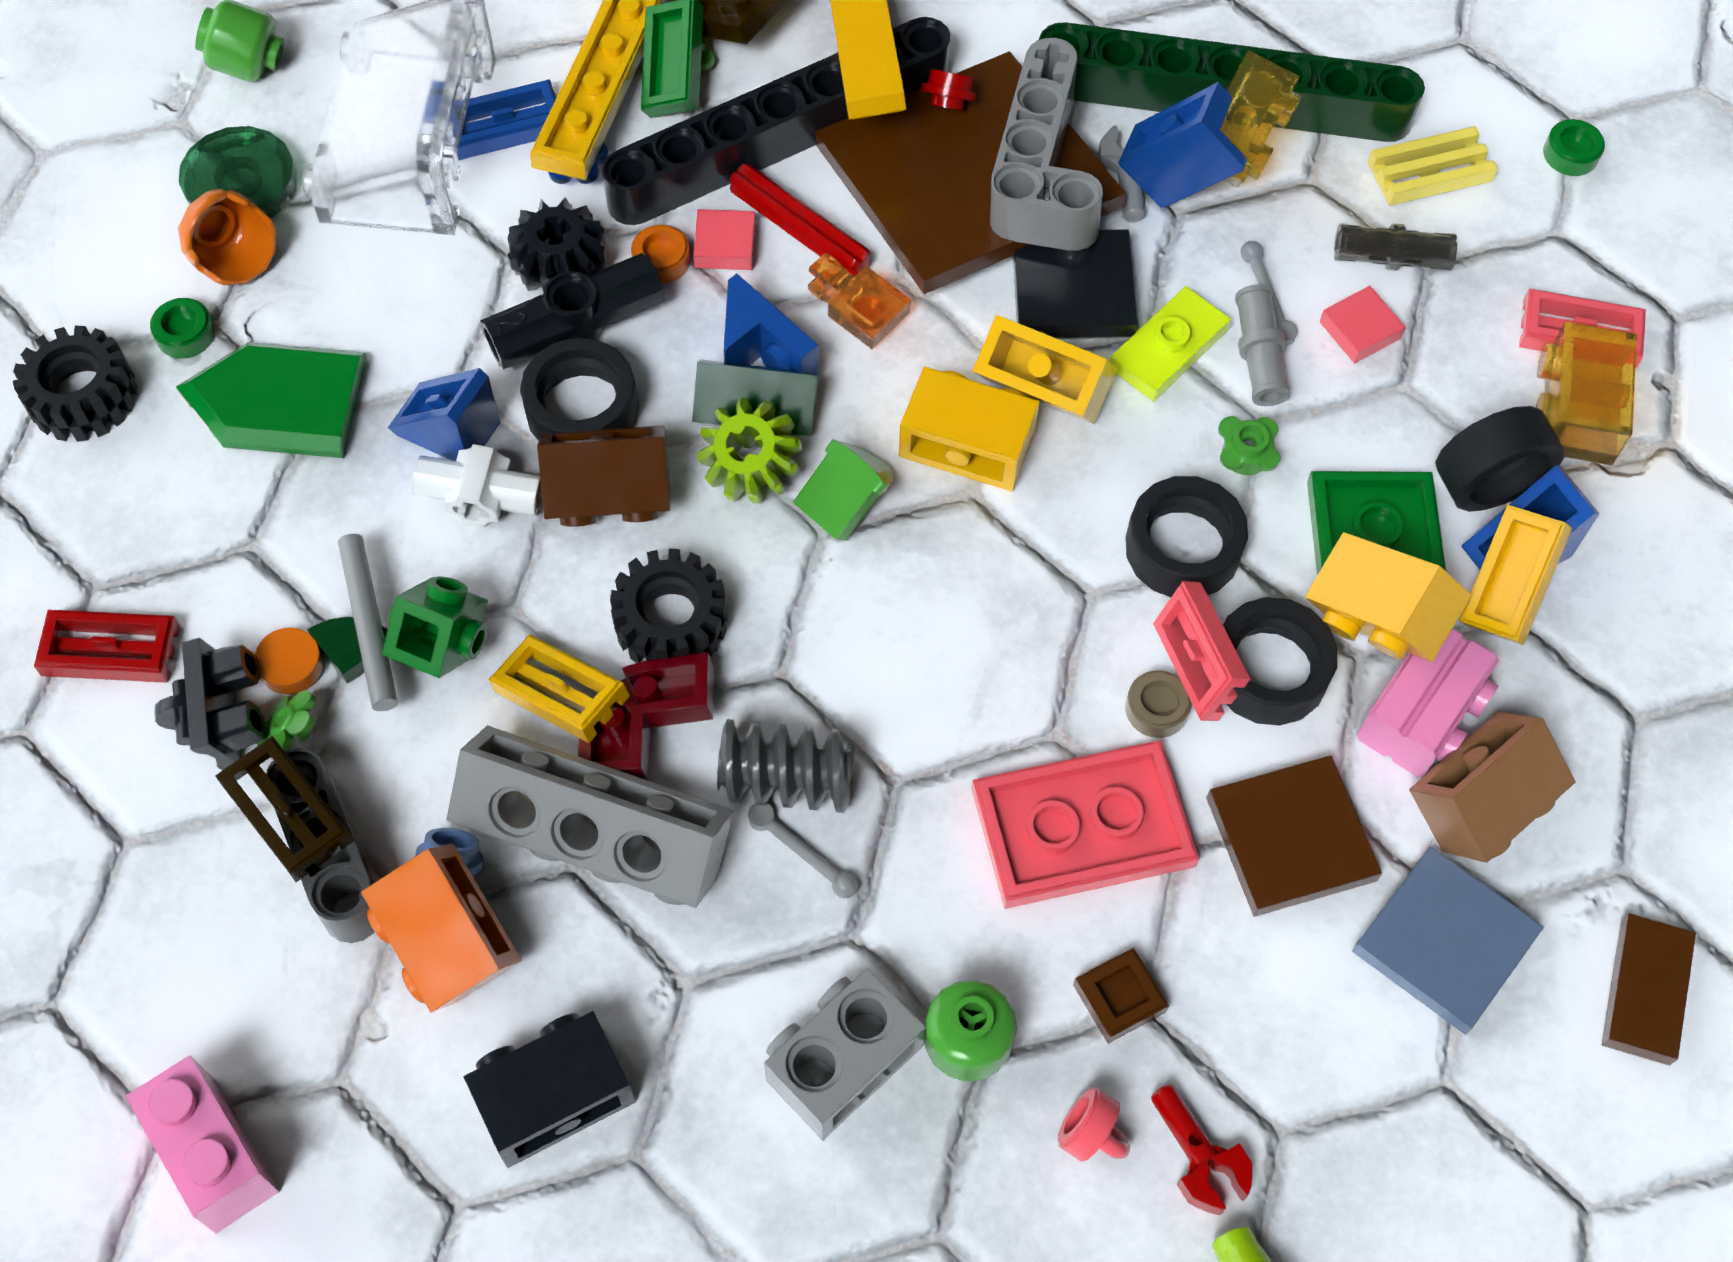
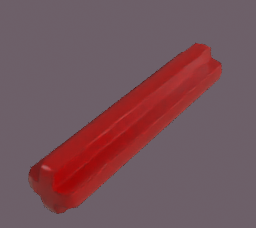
M742 164L737 171L732 173L729 179L731 193L843 274L855 279L867 269L871 262V252L867 247L750 164Z

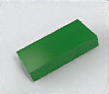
M677 0L646 7L641 111L650 118L699 109L703 5L698 0Z

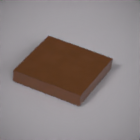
M1332 755L1216 787L1208 792L1207 802L1253 917L1377 882L1382 875Z

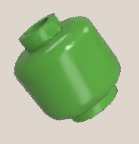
M222 0L215 9L207 7L204 10L197 30L195 48L203 52L204 63L210 69L247 82H255L263 75L266 68L277 69L284 48V38L275 35V20L269 13L233 0Z
M977 980L958 981L942 989L930 1003L925 1020V1049L933 1064L948 1077L964 1082L983 1080L997 1073L1009 1059L1017 1031L1015 1011L1007 997L994 986Z

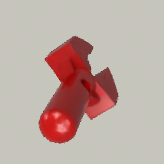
M1167 1084L1158 1088L1152 1094L1151 1101L1189 1159L1187 1175L1182 1177L1177 1183L1187 1202L1198 1209L1216 1215H1221L1225 1211L1226 1206L1209 1184L1210 1167L1213 1171L1224 1173L1230 1179L1231 1185L1241 1201H1244L1251 1189L1252 1161L1239 1143L1229 1150L1213 1145L1175 1086Z

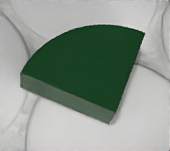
M353 617L330 619L316 624L307 630L315 639L320 651L347 684L364 673ZM382 626L384 638L386 639L388 629Z

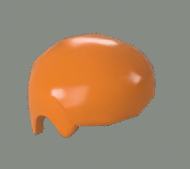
M220 188L205 192L188 205L177 227L181 252L186 256V259L199 272L221 285L249 283L266 271L276 253V228L272 219L246 196L231 189L225 191Z

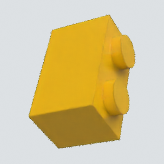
M996 314L972 371L989 382L1004 388L1017 390L1028 398L1040 401L1050 407L1095 424L1118 368L1104 357Z
M924 366L900 423L898 456L1013 492L1035 434L1040 401L1028 398L1014 389H998L969 380L964 375L955 371H939Z
M1343 532L1305 598L1325 614L1322 618L1323 622L1329 626L1332 632L1339 636L1355 641L1358 634L1369 637L1367 641L1373 647L1395 659L1403 660L1406 653H1410L1433 662L1472 595L1439 565Z

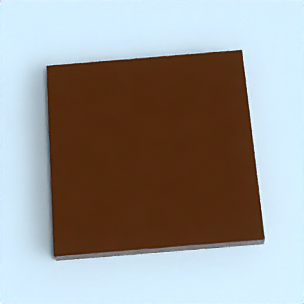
M1010 51L955 73L975 78L972 92L978 93L976 102L965 100L963 111L930 105L932 93L921 91V88L904 94L907 110L849 120L848 117L815 131L817 148L923 294L1014 255L1015 250L1028 245L1002 238L990 226L991 176L1022 70L1021 64ZM1068 123L1057 167L1083 171L1092 174L1099 180L1103 187L1101 217L1125 206V191Z

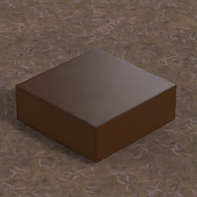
M1134 948L1076 977L1073 983L1075 990L1107 1044L1165 1014L1169 1008V1004Z

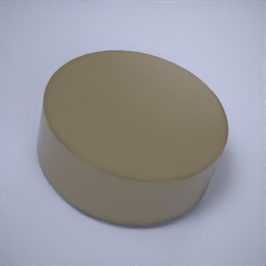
M1158 670L1146 672L1137 677L1130 686L1125 703L1126 715L1131 725L1140 733L1154 738H1165L1179 732L1187 722L1192 707V702L1180 678L1170 672Z

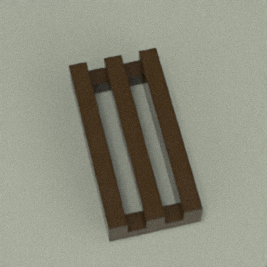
M273 736L215 775L221 786L296 883L308 875L305 869L316 862L320 866L330 859L328 853L339 845L341 849H344L353 842L348 831ZM269 758L272 759L327 831L316 839L260 767V764ZM246 774L250 776L304 846L303 849L293 855L237 780Z

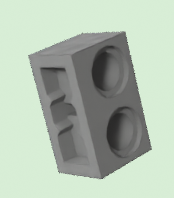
M868 968L852 982L848 977H843L834 983L817 1003L821 1010L802 1028L797 1023L789 1025L776 1036L766 1050V1053L770 1056L764 1062L767 1083L822 1141L910 1060L924 1044L926 1027ZM871 1014L880 1019L885 1028L879 1035L864 1039L853 1035L846 1025L856 1015ZM810 1060L823 1061L834 1071L833 1077L826 1084L817 1087L803 1084L797 1079L795 1073L803 1063Z

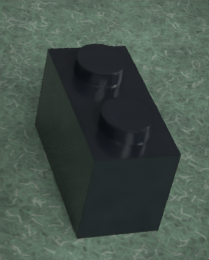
M594 1011L581 1017L576 1013L561 1016L542 1028L540 1038L516 1050L514 1046H504L495 1049L477 1061L475 1065L476 1070L463 1076L492 1141L507 1168L636 1103L630 1084Z

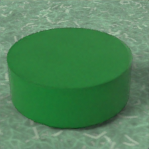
M1576 119L1564 120L1557 123L1551 129L1543 147V154L1547 163L1554 170L1569 176H1582L1590 173L1597 166L1605 149V141L1601 132L1590 123Z
M176 298L165 302L156 309L150 320V330L159 349L173 358H190L202 353L210 346L215 336V326L207 308L201 302L191 298Z

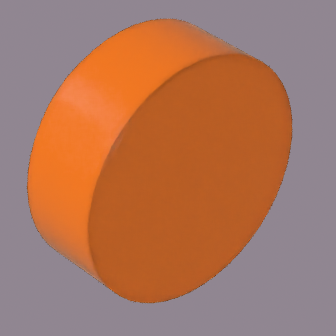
M668 225L647 227L640 231L632 242V257L640 253L648 255L657 270L661 284L678 280L689 268L690 251L688 240L675 227Z
M282 628L273 631L262 639L255 651V655L259 659L261 680L266 687L279 694L293 695L309 689L319 679L323 670V656L315 639L306 631L298 628Z

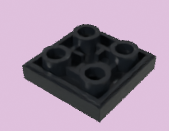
M1129 229L1099 230V236L1095 243L1079 251L1062 250L1032 244L1014 251L1013 267L1017 323L1054 338L1132 337L1136 333L1137 315Z

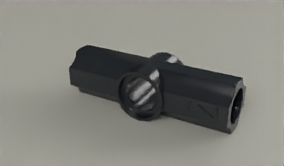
M640 253L590 275L573 271L559 273L549 280L542 295L480 320L495 360L499 367L501 366L504 370L534 357L538 352L554 342L572 338L598 340L603 327L664 302L665 293L657 270L649 256Z

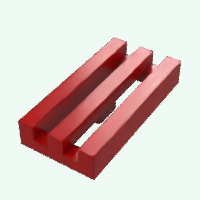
M48 609L34 668L40 676L168 683L170 670L167 667L168 660H173L175 647L172 644L173 637H178L180 625L175 616ZM59 631L156 637L155 642L116 640L115 637L93 636L91 639L58 637ZM72 655H89V656H72ZM91 656H108V657H91ZM111 657H128V658H111ZM130 658H147V659H130Z

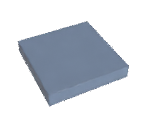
M1430 846L1356 944L1352 952L1463 1034L1467 1035L1544 926Z

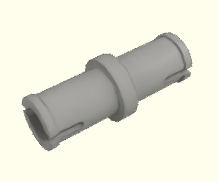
M1262 284L1246 286L1235 294V302L1238 306L1242 337L1239 339L1238 348L1241 358L1247 361L1253 403L1258 406H1274L1290 398V388L1287 385L1282 355L1286 351L1287 343L1284 332L1277 327L1272 301V289Z

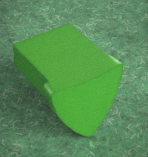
M832 439L825 449L827 455L793 503L836 540L847 541L879 495H882L892 483L893 474L889 465L877 456L859 447Z

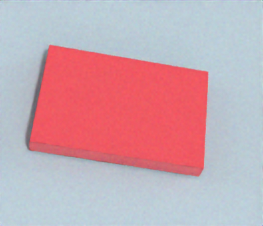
M1161 740L972 780L971 789L1004 909L1195 868L1199 861Z

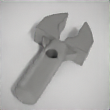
M1115 125L1100 141L1098 160L1106 169H1111L1118 173L1119 185L1126 193L1125 206L1122 208L1123 218L1128 222H1138L1145 216L1143 190L1118 164L1124 149L1117 143L1118 133L1117 126Z

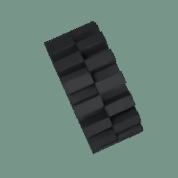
M75 325L73 335L69 336L65 327L54 330L57 339L49 342L44 334L35 339L39 349L36 352L27 347L20 355L25 364L15 363L13 373L17 380L12 381L18 398L33 422H36L42 432L48 435L52 431L55 438L61 441H67L71 432L77 442L88 441V430L94 429L96 435L100 437L108 433L103 424L111 421L118 427L125 420L120 409L132 411L135 402L131 395H137L138 386L127 360L112 337L107 338L105 332L97 328L90 335L86 326ZM83 371L96 372L92 381L82 389L67 394L55 393L57 386L68 376Z
M670 548L668 560H659L658 550L647 552L648 564L645 566L641 564L637 557L629 562L630 576L620 571L615 579L617 591L611 590L610 595L614 629L622 650L624 651L628 648L630 659L635 663L641 662L644 657L649 661L699 654L702 651L708 652L711 657L718 650L717 639H724L726 633L725 621H727L724 586L721 579L717 580L716 570L712 565L708 563L701 568L700 556L690 552L686 562H682L680 549ZM667 594L684 596L694 606L692 616L688 621L681 625L667 628L651 624L645 616V610L653 599Z

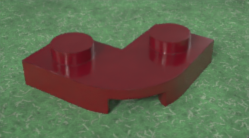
M708 652L643 661L622 668L626 678L621 680V682L624 683L630 696L623 705L616 702L613 703L610 708L614 715L606 724L598 721L594 725L597 735L590 743L579 738L578 757L648 781L650 728L713 720L714 665Z

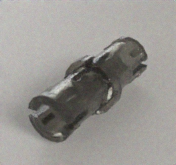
M1340 223L1337 227L1334 241V260L1384 264L1386 270L1398 271L1401 266L1451 271L1456 260L1457 235L1456 233H1429L1406 230L1404 224L1392 223L1389 228H1373Z

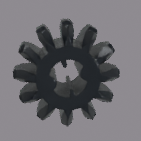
M566 197L557 207H549L541 199L536 213L520 210L519 225L509 227L507 239L510 250L508 253L510 267L514 270L515 275L521 276V281L528 291L542 287L544 293L546 284L559 273L573 271L590 275L605 268L607 261L606 248L604 246L606 244L605 231L600 225V221L593 220V215L590 213L587 205L572 210V205Z

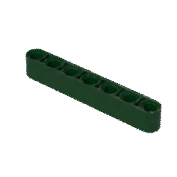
M1068 22L1054 23L1047 26L1039 37V40L1058 38L1073 45L1077 52L1074 101L1161 112L1219 82L1233 97L1224 121L1382 142H1396L1409 134L1425 91L1424 81L1418 73L1412 69L1397 65Z

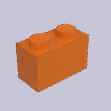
M454 843L426 849L361 891L363 898L369 906L367 917L372 929L381 940L391 944L404 966L402 978L408 991L417 1001L425 1003L430 1013L460 1001L522 961Z

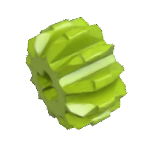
M740 398L736 405L737 415L731 417L723 407H716L715 415L721 423L718 429L711 426L701 427L700 435L711 445L697 452V460L701 465L710 467L705 475V480L711 487L714 488L724 484L723 494L728 500L736 501L746 489L749 500L753 504H759L763 497V486L768 485L776 495L783 494L785 489L778 478L780 473L788 476L798 475L799 467L789 456L802 451L803 447L798 437L789 435L794 427V423L789 415L785 414L775 418L776 409L769 401H763L753 412L749 401L746 398ZM755 442H757L761 448L758 456L747 454L743 460L738 454L741 447L751 449Z

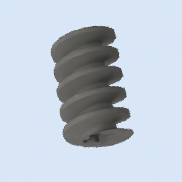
M727 719L723 726L719 749L717 790L719 791L722 783H725L730 802L740 803L748 786L751 785L756 804L767 805L774 789L778 788L782 806L785 808H792L800 791L803 790L809 810H819L826 794L831 793L835 811L837 813H845L850 802L856 737L850 748L844 749L839 729H831L823 747L817 746L813 727L805 726L797 744H791L786 724H779L771 742L764 740L760 722L753 721L745 739H739L734 719Z

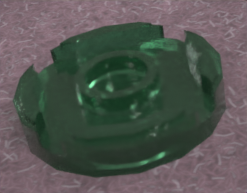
M252 126L226 127L205 135L189 148L180 164L178 183L188 205L207 191L220 188L225 191L231 189L246 196L272 219L281 211L280 204L286 200L288 195L291 200L296 190L297 170L286 144L270 131Z

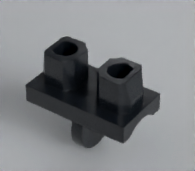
M199 637L182 642L184 679L172 682L173 696L164 698L155 704V722L160 727L175 730L177 744L183 746L190 745V750L193 752L214 757L217 767L224 770L240 759L239 750L266 739L265 720L260 707L250 700L235 704L234 691L256 685L261 680L259 659L244 645L214 649Z

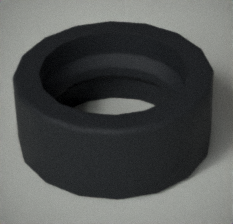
M572 338L554 342L538 352L523 372L520 393L530 432L538 441L542 433L631 428L636 424L639 402L631 365L618 349L600 340ZM577 376L598 377L614 387L616 396L610 407L595 417L583 420L561 419L549 413L544 403V399L551 388L568 378Z
M1521 406L1493 413L1468 426L1455 435L1441 449L1435 464L1456 507L1472 512L1488 510L1517 499L1554 466H1560L1565 455L1564 448L1544 412L1533 406Z
M1198 476L1170 477L1154 483L1138 497L1130 516L1125 536L1126 558L1136 577L1155 592L1172 597L1182 581L1201 582L1207 595H1211L1221 590L1235 575L1248 540L1247 517L1237 498L1220 484ZM1169 513H1190L1204 518L1219 532L1222 538L1221 551L1216 558L1203 563H1182L1169 558L1154 546L1150 538V528L1153 521Z
M1272 597L1246 602L1227 616L1223 626L1235 650H1237L1241 640L1247 636L1258 633L1278 634L1293 641L1306 654L1310 663V674L1306 682L1300 687L1287 691L1267 689L1250 680L1244 688L1234 687L1237 698L1231 705H1226L1235 714L1256 724L1277 726L1302 720L1317 708L1337 669V644L1329 626L1312 609L1291 599Z

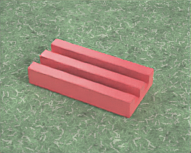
M1528 289L1523 299L1522 310H1525V313L1521 319L1523 332L1520 336L1519 347L1637 368L1643 358L1646 309ZM1539 313L1573 318L1574 321L1539 315ZM1598 323L1628 328L1630 331L1599 326Z
M1182 581L1153 625L1200 721H1219L1225 713L1221 704L1231 705L1237 698L1234 687L1244 688L1250 681V677L1201 582Z

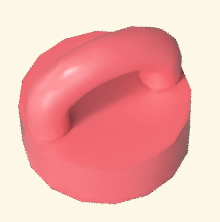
M1097 1087L1087 1090L1079 1097L1066 1115L1058 1133V1146L1081 1162L1092 1157L1098 1149L1113 1158H1126L1130 1152L1129 1142L1125 1135L1115 1126L1120 1112V1103Z

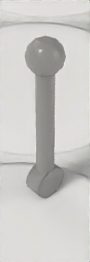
M1248 241L1241 247V257L1244 261L1251 264L1258 284L1271 287L1277 327L1284 332L1287 346L1295 341L1298 333L1297 327L1294 323L1285 319L1261 260L1263 256L1262 245L1256 241Z
M755 803L750 807L748 819L753 829L771 832L832 883L833 891L837 896L850 898L855 895L859 885L856 877L849 872L840 873L775 820L774 810L768 803L767 805H757Z

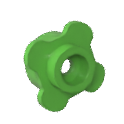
M1235 416L1224 418L1218 427V433L1224 438L1220 454L1222 465L1241 475H1254L1262 470H1274L1279 465L1281 459L1280 453L1275 450L1274 438L1279 431L1276 422L1267 417H1261L1257 421H1240ZM1251 440L1255 446L1246 445L1244 441Z

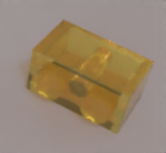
M1565 321L1553 344L1545 343L1543 345L1538 360L1537 377L1545 379V390L1540 394L1535 408L1544 412L1564 448L1566 458L1613 465L1633 432L1636 333Z

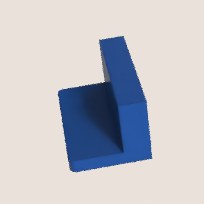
M1217 82L1135 124L1118 164L1160 207H1167L1242 172L1247 163V158L1220 130L1233 97Z

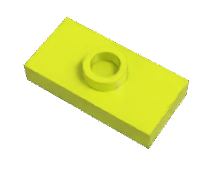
M1185 286L1111 355L1110 362L1118 368L1116 374L1154 402L1228 331L1231 318Z

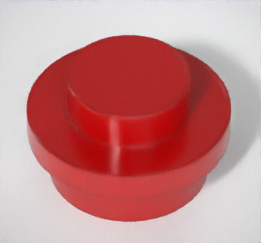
M934 69L930 70L928 83L922 82L921 91L932 93L930 105L963 111L965 100L976 102L978 94L972 92L974 77Z

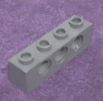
M487 725L460 749L446 820L469 828L470 832L478 837L501 839L527 848L538 858L548 861L561 860L589 870L595 877L611 883L623 882L646 890L665 903L673 905L685 904L697 908L717 880L734 810ZM520 793L525 794L533 802L534 806L526 803ZM581 814L589 817L597 828L588 825L583 820ZM642 835L651 838L659 846L660 850L650 847L644 841Z

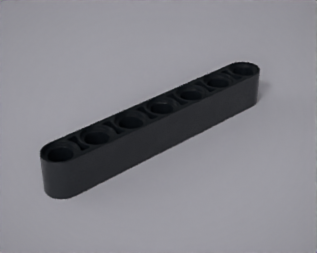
M919 17L892 28L904 94L921 88L922 82L928 83L931 69L948 72L951 33L943 22L932 17ZM838 52L608 155L603 162L602 176L610 216L624 225L645 223L731 184L729 179L732 173L737 171L742 164H750L760 171L815 146V131L848 118Z

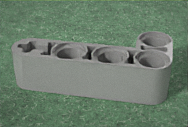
M1044 38L1037 40L1030 45L1026 52L991 176L990 226L1000 237L1015 242L1079 251L1091 246L1099 236L1103 187L1092 174L1057 167L1074 103L1077 52L1075 48L1062 39Z

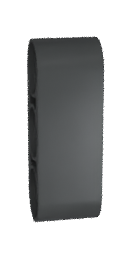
M303 748L286 750V754L308 781H316L313 788L348 831L353 840L344 849H341L338 845L328 853L330 859L319 866L315 862L305 869L308 875L303 877L301 881L309 903L330 936L338 941L347 943L363 941L374 934V930L367 917L369 906L363 898L361 891L374 884V880L339 790L318 754ZM272 761L268 766L267 776L317 839L327 831L300 796H290L291 791L294 789L293 786ZM276 811L289 849L294 855L303 849L304 846ZM350 893L361 894L360 901L350 911L344 913L332 912L334 904L342 896Z

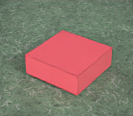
M697 209L693 254L694 268L752 270L755 211Z
M1371 286L1324 309L1319 321L1354 364L1400 340L1406 328Z

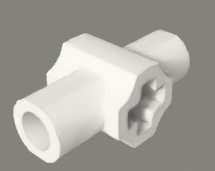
M473 444L471 448L459 450L456 461L421 455L415 466L412 481L413 494L445 500L446 513L454 515L465 524L484 527L487 523L498 522L501 510L537 516L542 502L540 476L512 471L511 459L499 454L494 448Z

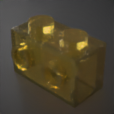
M1249 50L1241 59L1226 88L1233 99L1220 128L1224 135L1247 158V163L1242 172L1223 180L1236 188L1245 182L1247 176L1258 179L1273 152V148L1265 144L1275 123L1285 128L1301 99L1300 95L1293 92L1300 76Z

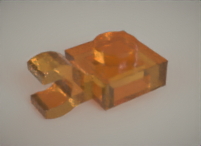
M824 253L809 267V272L815 278L808 284V289L818 299L828 303L827 316L870 349H873L910 313L912 300L867 266L854 277L836 259Z

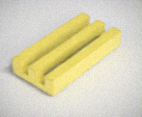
M1476 126L1371 151L1368 165L1389 206L1493 182L1498 170L1494 160L1488 162L1486 160L1489 151L1485 143H1477L1480 134ZM1466 163L1471 164V166L1440 173L1441 169ZM1415 175H1419L1420 177L1395 184L1393 182L1394 180L1403 179Z

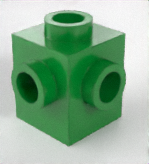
M441 576L431 577L396 596L390 611L389 626L382 655L421 672L441 678L466 661L475 659L482 650L488 634V626L483 623L488 600L467 592L468 587L464 583L453 578Z

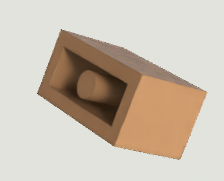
M1497 712L1462 742L1458 749L1452 751L1414 784L1409 791L1442 852L1487 863L1492 858L1504 853L1510 847L1511 841L1531 822L1548 813L1554 807L1555 801L1576 781L1543 718Z

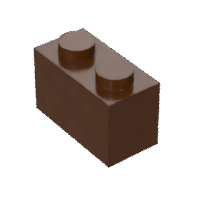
M665 425L541 434L537 450L544 519L560 518V525L578 527L596 523L597 516L622 514V520L625 522H646L659 518V511H670L671 492Z

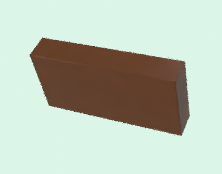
M1630 913L1621 920L1601 1046L1669 1066L1678 1060L1696 932Z

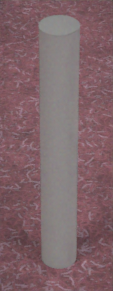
M347 534L339 538L338 546L373 710L388 711L398 705V699L389 657L382 655L385 638L364 540L359 534Z

